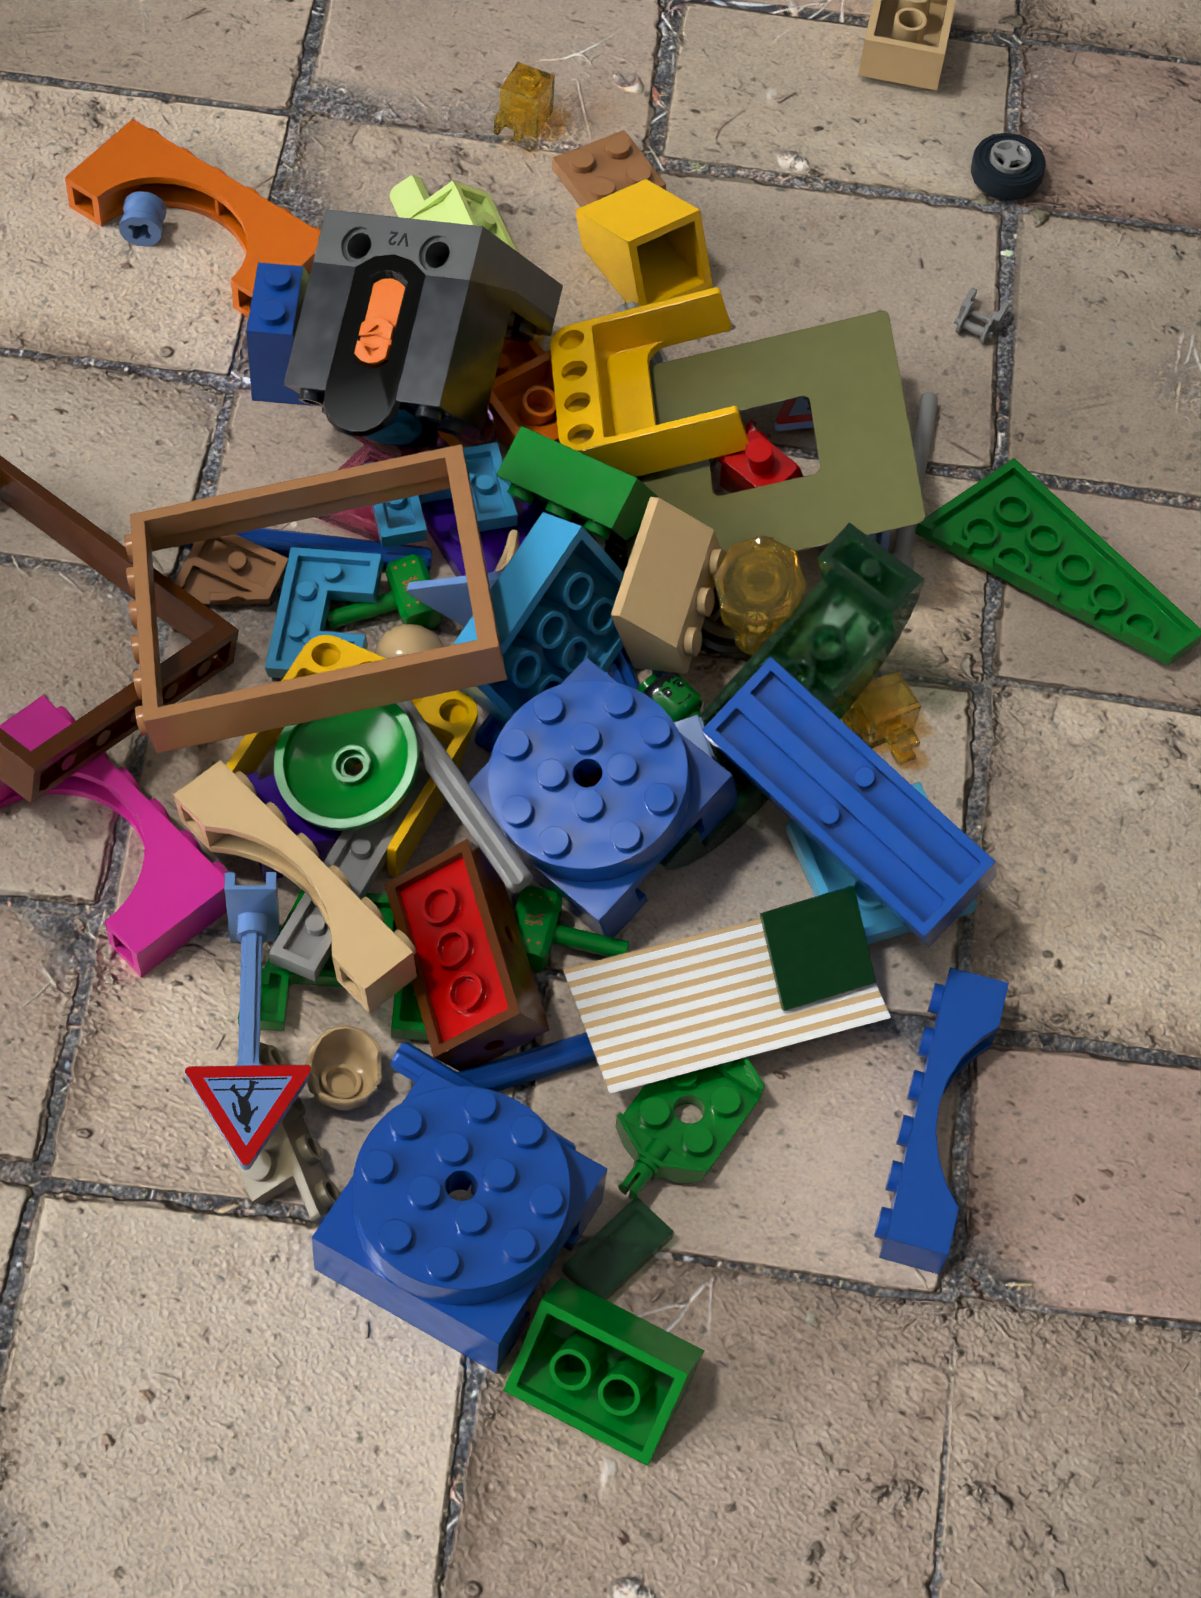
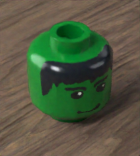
M666 673L658 678L654 674L650 675L637 688L638 691L646 694L658 703L671 717L673 722L695 715L701 717L702 721L705 720V715L702 713L704 707L703 698L676 673Z

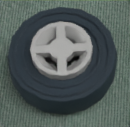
M1012 133L993 134L983 139L975 148L971 163V175L974 183L988 195L998 199L1018 200L1033 194L1041 185L1046 160L1042 150L1033 141L1021 135Z

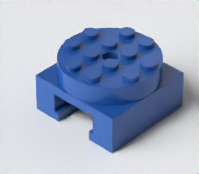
M587 657L561 685L536 695L513 714L500 732L494 744L489 762L468 783L531 872L533 880L542 888L557 892L562 898V905L596 934L613 938L648 901L646 895L637 887L687 833L697 842L701 843L738 803L733 775L681 734L671 717L658 703L646 694L618 683ZM592 774L601 776L600 781L592 787H582L579 785L581 782L579 775L583 778Z
M425 1068L403 1102L389 1111L374 1126L365 1139L357 1156L352 1178L312 1236L314 1270L497 1374L529 1322L530 1313L526 1311L527 1304L561 1249L564 1247L572 1252L601 1205L607 1168L559 1142L549 1126L535 1112L518 1100L489 1089L457 1086ZM470 1186L471 1194L474 1195L465 1201H458L449 1196L451 1192L456 1190L468 1191Z

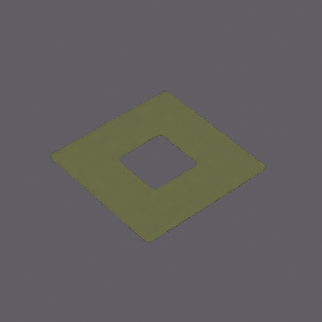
M877 311L649 366L656 425L731 406H737L739 411L801 396L810 399L820 463L819 471L813 475L725 495L713 493L709 459L642 476H634L662 500L714 529L721 549L726 551V567L915 525L924 521L926 515L888 312ZM638 532L627 541L625 540L627 564Z

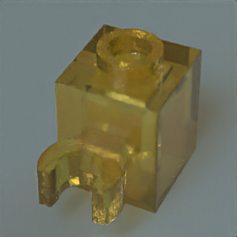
M517 62L500 88L499 112L494 118V134L499 135L502 129L507 127L514 130L513 141L517 143L524 138L525 134L536 138L553 112L555 75Z
M894 671L849 689L844 711L842 712L843 723L870 748L888 743L890 753L898 765L916 759V754L912 749L920 746L919 738L914 729L921 705L899 671Z

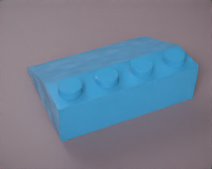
M543 512L491 588L507 680L461 689L460 691L472 697L477 705L504 725L530 699L545 690L561 685L586 657L606 673L624 646L611 618V612L624 572L581 525ZM473 616L453 645L477 640Z

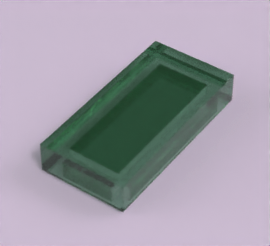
M637 1198L626 1205L563 1264L562 1272L575 1285L608 1300L673 1238L674 1231L646 1204Z

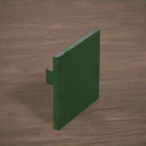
M848 886L759 913L779 1001L783 1011L876 983L854 886Z

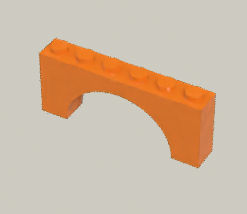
M134 119L130 120L65 177L69 207L101 227L117 216L124 214L123 205L128 195L142 191L157 195L163 200L166 207L179 208L201 214L226 228L238 240L246 254L242 266L231 278L233 308L248 318L258 262L303 266L309 275L311 273L321 229L308 225L293 216L286 208L278 207L260 196L253 188L245 187L227 176L221 169L210 166L195 157L188 149L180 148L162 137L155 129L147 128Z

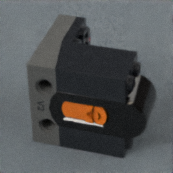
M326 209L283 385L299 393V401L322 407L321 412L326 415L327 420L339 432L391 458L422 452L435 439L438 431L455 436H463L464 430L482 432L504 339L530 343V341H534L535 335L551 336L563 285L483 226Z

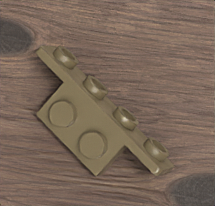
M260 1042L261 1065H287L283 1055L276 1047ZM298 1096L250 1169H242L234 1154L233 1157L251 1202L263 1205L297 1184L311 1220L321 1224L340 1196V1192L336 1185L327 1177L321 1162L324 1158L322 1148L318 1141L309 1133L303 1118L305 1107Z

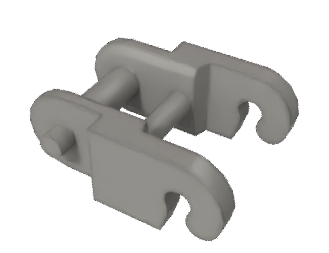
M971 288L961 304L958 318H955L954 324H957L955 332L959 334L962 329L975 333L981 336L980 343L983 344L987 337L991 339L993 334L996 335L1004 316L1008 313L1010 303L1005 301L998 312L994 311L991 317L972 310L977 289ZM971 316L986 322L985 328L968 321L969 317Z

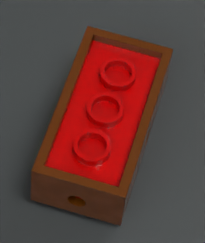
M466 839L384 884L396 928L401 930L411 940L416 949L414 961L417 977L412 980L433 1058L458 1071H463L485 1064L550 1030L505 884L479 846Z

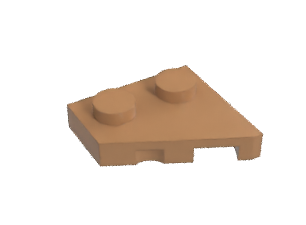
M236 534L204 540L193 544L174 583L206 606L270 604L285 576L288 558Z

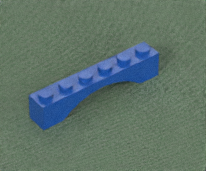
M950 967L944 985L934 984L927 1012L936 1014L933 1028L924 1026L917 1052L918 1056L925 1057L926 1060L923 1072L914 1070L907 1094V1100L915 1102L912 1117L903 1115L896 1140V1145L904 1146L905 1149L901 1162L892 1161L885 1187L886 1191L894 1193L891 1208L881 1207L874 1237L883 1239L879 1255L881 1259L939 1275L949 1255L959 1207L947 1186L938 1156L936 1127L939 1104L952 1080L972 1060L990 1049L1000 1025L1009 984L1007 982Z

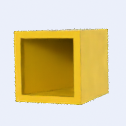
M647 179L575 210L582 249L627 304L633 301L640 307L713 287L700 209Z

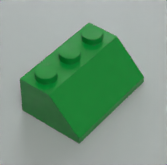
M523 426L520 427L496 476L509 485L507 490L509 495L529 505L533 503L534 499L540 500L547 504L546 512L569 522L573 516L586 522L583 527L585 530L607 541L611 534L626 541L639 531L650 497H658L638 478Z
M561 1277L541 1299L503 1391L648 1466L687 1392L705 1350Z

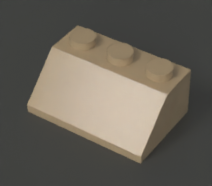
M650 497L611 612V618L633 668L687 674L692 656H697L700 652L702 644L701 628L705 616L709 617L713 611V590L717 578L723 577L725 573L727 556L726 551L720 547L714 529L659 497Z

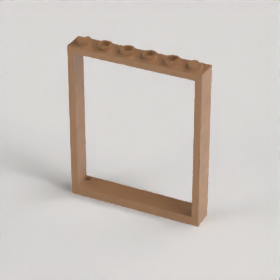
M462 444L130 514L131 534L124 535V542L129 561L133 562V567L126 568V574L131 594L135 596V600L129 601L128 606L132 625L135 630H138L137 635L131 636V647L136 663L140 664V670L133 671V681L137 696L140 700L142 699V706L135 707V715L140 734L142 736L149 734L156 753L507 680L471 480ZM451 488L477 640L163 706L152 551Z

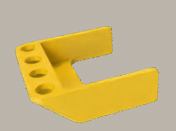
M714 287L573 323L555 332L551 338L550 350L560 443L632 476H642L744 451L749 440L737 406L656 425L649 368L650 360L655 353L665 347L731 330V321L720 288Z
M319 635L305 644L281 681L386 658L339 637ZM456 690L411 700L439 742L448 745L446 752L457 768L460 769L478 719L477 704L473 698L464 692ZM284 727L245 735L226 763V766L234 774L237 771H241L244 774L256 772L267 753L277 744ZM361 763L353 765L361 770L363 768ZM431 776L387 847V874L394 878L402 872L446 799Z

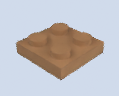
M625 130L553 157L552 170L580 207L645 179L666 190V183Z

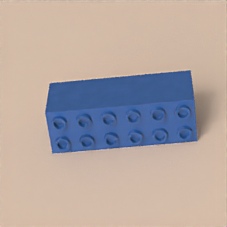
M772 657L759 668L702 729V732L713 748L928 947L939 938L997 876L995 860Z

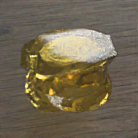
M757 536L753 539L732 544L713 576L720 601L722 621L736 634V646L744 653L753 657L765 656L775 650L778 644L777 636L788 632L794 627L796 618L801 611L803 593L807 587L796 551L774 540L773 537Z

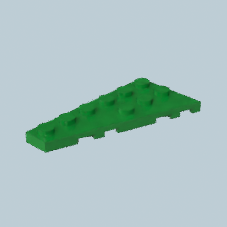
M1015 458L925 517L924 521L917 524L915 534L1168 666L1201 642V628Z

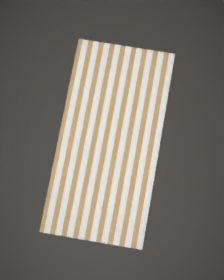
M760 918L563 969L609 1094L891 1018L876 983L783 1011Z

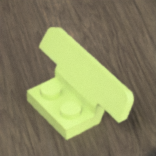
M415 175L409 176L394 186L390 192V199L398 217L483 226L516 250L488 192L451 181L432 196H429L422 178Z

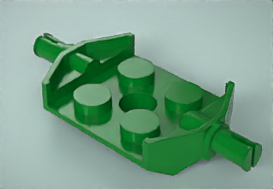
M748 1057L645 1084L624 1114L619 1112L615 1127L624 1148L634 1160L633 1168L622 1183L618 1185L619 1190L624 1195L629 1191L628 1198L636 1200L650 1178L656 1180L657 1177L679 1184L702 1182L763 1095L765 1085ZM692 1104L699 1108L703 1117L696 1123H684L676 1117L674 1111L680 1105Z

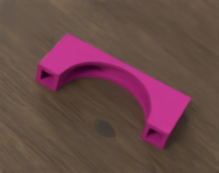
M42 695L2 723L0 728L28 750L32 751L75 722V719L65 707L59 706L56 708ZM104 752L44 794L74 795L97 801L119 813L129 822L140 837L145 849L142 870L138 881L126 901L113 915L105 920L109 945L140 977H143L227 912L224 887L225 873L228 870L218 861L211 863L202 854V849L195 837L186 829L179 831L170 822V816L164 806L155 798L148 800L139 791V786L132 774L124 767L117 769L108 760L107 752ZM0 780V809L25 799Z

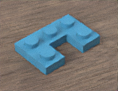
M498 443L463 448L480 532L517 526V511L514 500L507 493L509 485L496 476L503 462ZM451 488L371 505L382 548L427 541V527L420 503L452 498Z
M291 547L265 664L268 677L283 678L305 644L319 635L336 636L367 650L368 642L365 634L329 632L324 630L331 600L364 603L377 602L384 567L381 554Z

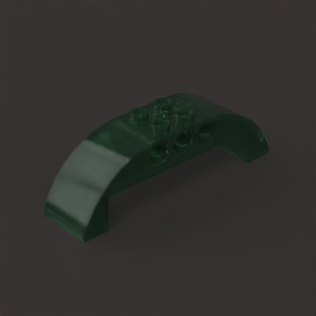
M849 522L818 556L822 580L701 712L698 717L702 718L704 727L770 657L836 717L841 719L868 686L898 641L920 597L924 578ZM712 745L711 748L716 762L733 775L738 803L703 841L698 830L692 827L659 863L665 870H676L688 866L710 853L739 830L769 800L725 760Z

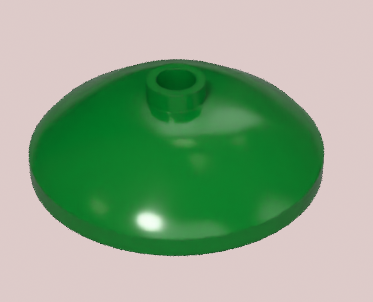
M396 703L285 726L277 741L274 754L276 783L285 802L298 816L308 823L332 831L361 829L387 817L403 802L410 792L419 768V741L412 722ZM363 764L359 774L355 776L349 775V770L353 765Z

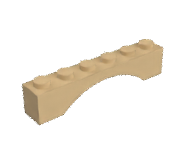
M220 760L173 794L181 822L211 852L237 855L260 862L285 875L305 891L320 910L331 932L332 959L337 981L369 1014L417 977L414 961L416 949L411 940L399 929L393 932L383 922V916L377 906L367 897L360 899L351 890L347 877L337 866L331 865L327 867L318 858L319 853L312 841L303 833L296 836L287 827V821L279 808L272 802L264 804L256 796L253 784L244 773L237 771L234 774Z

